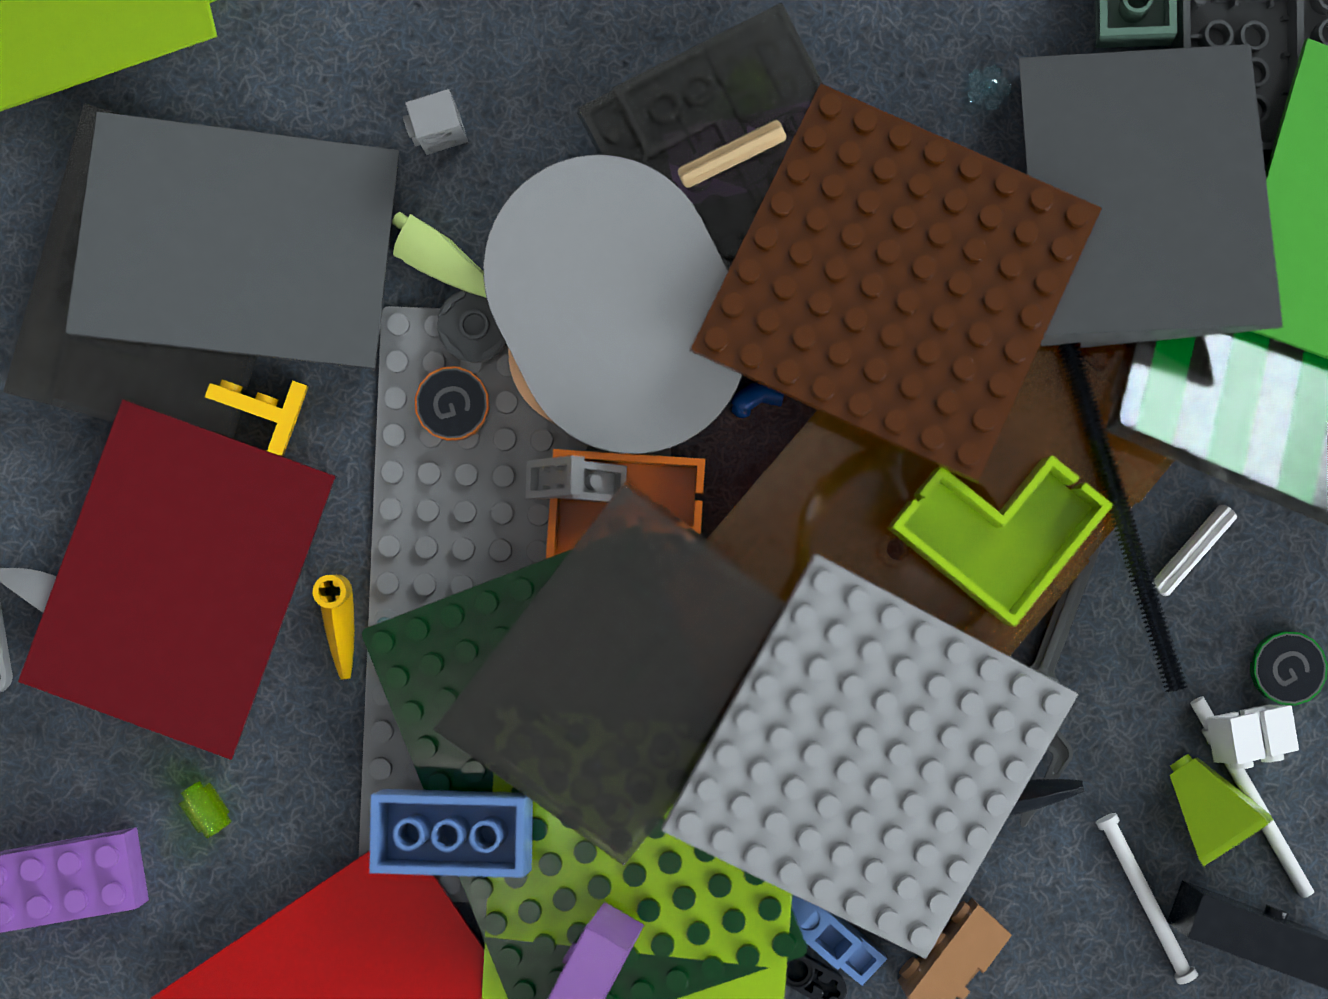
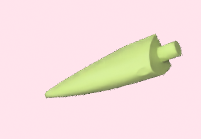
M398 212L394 216L392 224L401 230L394 245L393 255L402 259L406 264L443 283L487 298L484 271L451 239L411 214L408 217Z

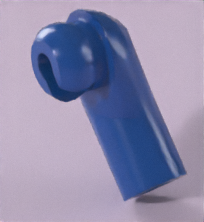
M751 383L734 395L732 399V413L736 417L746 418L750 416L751 409L760 403L781 407L784 394L763 384Z

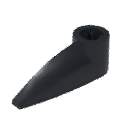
M1071 779L1029 780L1009 816L1036 810L1084 792L1082 780Z

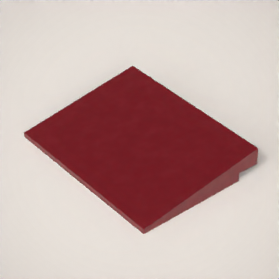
M122 399L18 682L232 760L337 476Z

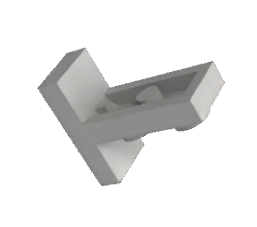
M580 456L527 461L526 499L542 500L557 498L623 504L626 503L627 466L584 461V457Z

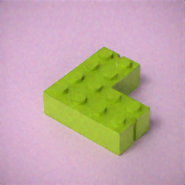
M1053 455L1042 458L999 512L948 470L940 466L931 472L913 496L919 501L915 499L908 501L888 525L887 529L1005 626L1015 627L1113 504L1086 482L1074 485L1070 490L1066 485L1075 484L1080 477Z

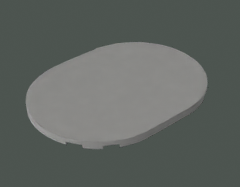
M588 155L564 160L541 170L524 182L510 196L494 221L485 249L484 284L486 296L495 322L539 406L557 426L583 443L610 452L625 454L657 452L683 443L709 426L720 415L737 389L741 374L690 351L728 270L694 205L672 181L649 166L634 160L608 155Z

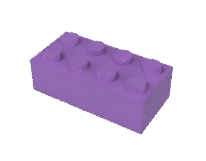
M137 827L0 851V933L133 910L149 901Z

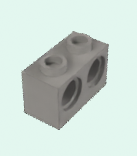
M449 89L405 102L409 113L403 116L409 138H412L415 147L421 145L426 155L468 142L458 107Z

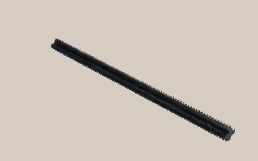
M1078 343L1057 345L1059 346L1057 350H1061L1059 352L1062 355L1060 359H1064L1061 362L1065 364L1063 368H1067L1064 371L1068 373L1066 377H1070L1067 382H1071L1069 386H1073L1070 391H1074L1072 393L1075 396L1073 400H1077L1074 404L1078 405L1076 409H1080L1077 413L1081 415L1078 417L1083 418L1080 423L1084 424L1081 426L1086 427L1083 432H1087L1084 436H1089L1086 441H1090L1087 445H1092L1089 450H1093L1090 454L1094 456L1091 458L1097 459L1093 462V464H1097L1094 467L1099 468L1096 473H1101L1097 477H1102L1099 482H1104L1100 485L1105 486L1101 490L1107 491L1103 495H1108L1106 499L1113 504L1110 508L1112 511L1109 514L1114 515L1110 518H1115L1112 523H1117L1113 527H1118V529L1114 531L1120 532L1116 537L1121 536L1117 540L1122 541L1119 546H1124L1120 549L1125 550L1122 555H1127L1123 559H1128V561L1124 563L1130 564L1126 569L1131 568L1128 573H1133L1129 576V578H1134L1130 582H1135L1132 587L1137 588L1133 591H1138L1135 596H1140L1136 601L1141 600L1138 605H1143L1139 610H1144L1141 614L1146 615L1142 617V619H1147L1143 623L1149 624L1145 626V628H1150V630L1146 631L1147 633L1151 632V635H1148V637H1153L1149 642H1154L1151 646H1156L1152 651H1157L1153 655L1159 656L1155 658V660H1160L1156 664L1162 665L1158 669H1163L1162 672H1159V674H1164L1161 679L1166 678L1165 681H1162V683H1167L1164 688H1169L1165 692L1185 689L1188 686L1185 685L1186 681H1183L1185 676H1182L1183 672H1180L1182 667H1179L1180 662H1177L1179 658H1176L1178 654L1174 653L1176 649H1173L1175 645L1172 644L1173 639H1170L1172 635H1169L1170 630H1167L1169 626H1166L1167 621H1164L1166 616H1163L1164 612H1161L1163 607H1160L1162 603L1158 602L1160 598H1157L1159 594L1155 593L1157 589H1154L1156 584H1153L1154 579L1151 580L1153 575H1150L1151 570H1148L1150 566H1147L1149 562L1145 561L1147 556L1144 557L1146 553L1143 552L1144 547H1141L1143 543L1139 542L1141 541V538H1138L1140 534L1136 533L1138 532V529H1135L1137 524H1133L1135 520H1132L1134 515H1131L1132 511L1129 510L1131 506H1128L1130 502L1126 501L1128 497H1125L1127 493L1123 492L1125 488H1122L1124 483H1119L1122 481V478H1119L1121 474H1118L1120 470L1115 469L1118 467V465L1114 464L1117 461L1112 460L1115 458V455H1111L1114 451H1109L1112 449V446H1108L1111 442H1106L1109 440V437H1105L1108 433L1104 432L1107 429L1102 428L1105 426V423L1102 424L1103 419H1099L1102 414H1098L1101 410H1096L1099 405H1095L1098 401H1093L1096 396H1091L1095 391H1091L1093 387H1088L1092 384V382H1088L1091 378H1086L1089 373L1084 372L1088 369H1083L1086 364H1081L1085 359L1080 360L1083 355H1078L1082 350H1077L1080 348V346H1075Z

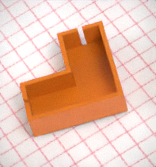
M553 449V458L580 456L584 457V461L627 466L626 503L611 504L557 498L550 499L546 559L633 525L641 526L644 532L701 535L703 501H694L695 494H703L705 459Z

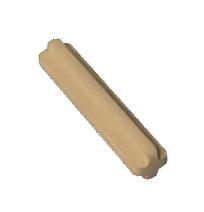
M774 120L679 167L678 174L686 188H691L784 142L787 139L781 123L778 120Z

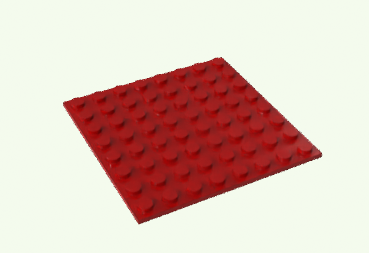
M368 850L157 992L150 999H482L484 946L435 875L369 873L370 850Z

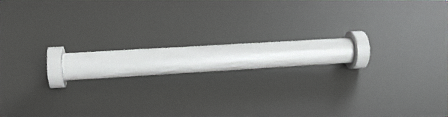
M1111 813L1098 819L1096 824L1099 830H1104L1176 971L1174 978L1177 984L1181 985L1193 981L1198 977V973L1195 967L1189 966L1117 824L1120 821L1117 814Z

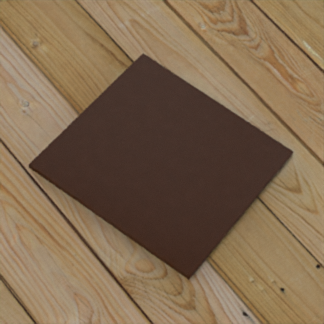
M820 83L690 351L977 483L1102 208Z

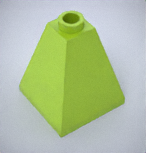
M1187 754L1170 765L1174 771L1170 774V778L1198 859L1203 866L1209 864L1274 820L1265 809L1198 757L1192 759Z

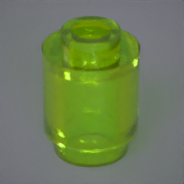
M199 780L181 792L184 799L178 805L197 833L202 832L206 839L232 822L228 816L230 810L211 782L203 786Z

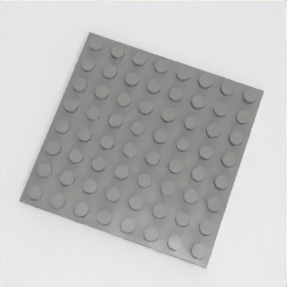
M814 553L664 821L661 830L927 959L1077 698L1078 693Z

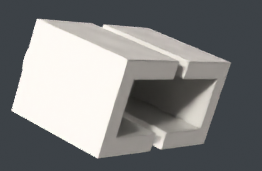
M1262 705L1240 710V716L1239 712H1230L1206 718L1213 761L1216 763H1228L1231 769L1254 767L1253 761L1261 759V762L1284 760L1285 753L1299 750L1292 705Z

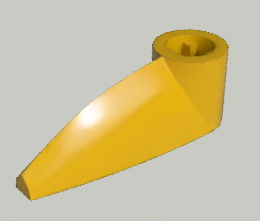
M325 575L315 582L312 594L314 600L321 606L328 645L340 680L350 679L354 655L352 586L348 579L342 575ZM330 581H333L335 587H340V595L335 596V602H333L332 596H326L325 587H330Z

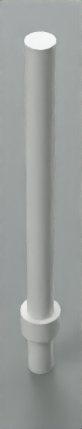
M1202 696L1194 699L1190 704L1204 727L1201 730L1208 744L1211 745L1206 718L1212 717L1214 714ZM1224 763L1238 789L1269 813L1246 770L1231 769L1230 764ZM1273 820L1262 828V831L1300 898L1309 897L1314 893V890Z

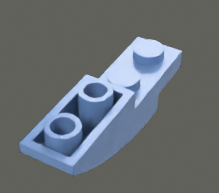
M792 894V908L806 943L837 970L841 968L860 985H863L887 960L885 953L845 919Z

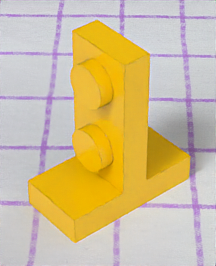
M221 379L219 386L209 383L205 394L206 398L276 422L277 425L267 451L284 456L309 388L307 385L292 381L283 408L276 407L279 399L257 392L254 399L241 394L242 386Z

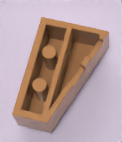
M973 898L968 903L962 901L956 906L950 917L951 922L941 932L927 959L921 956L917 959L911 957L900 969L899 974L901 977L898 979V982L907 999H956V997L958 999H965L970 993L965 986L979 971L984 973L1012 935Z

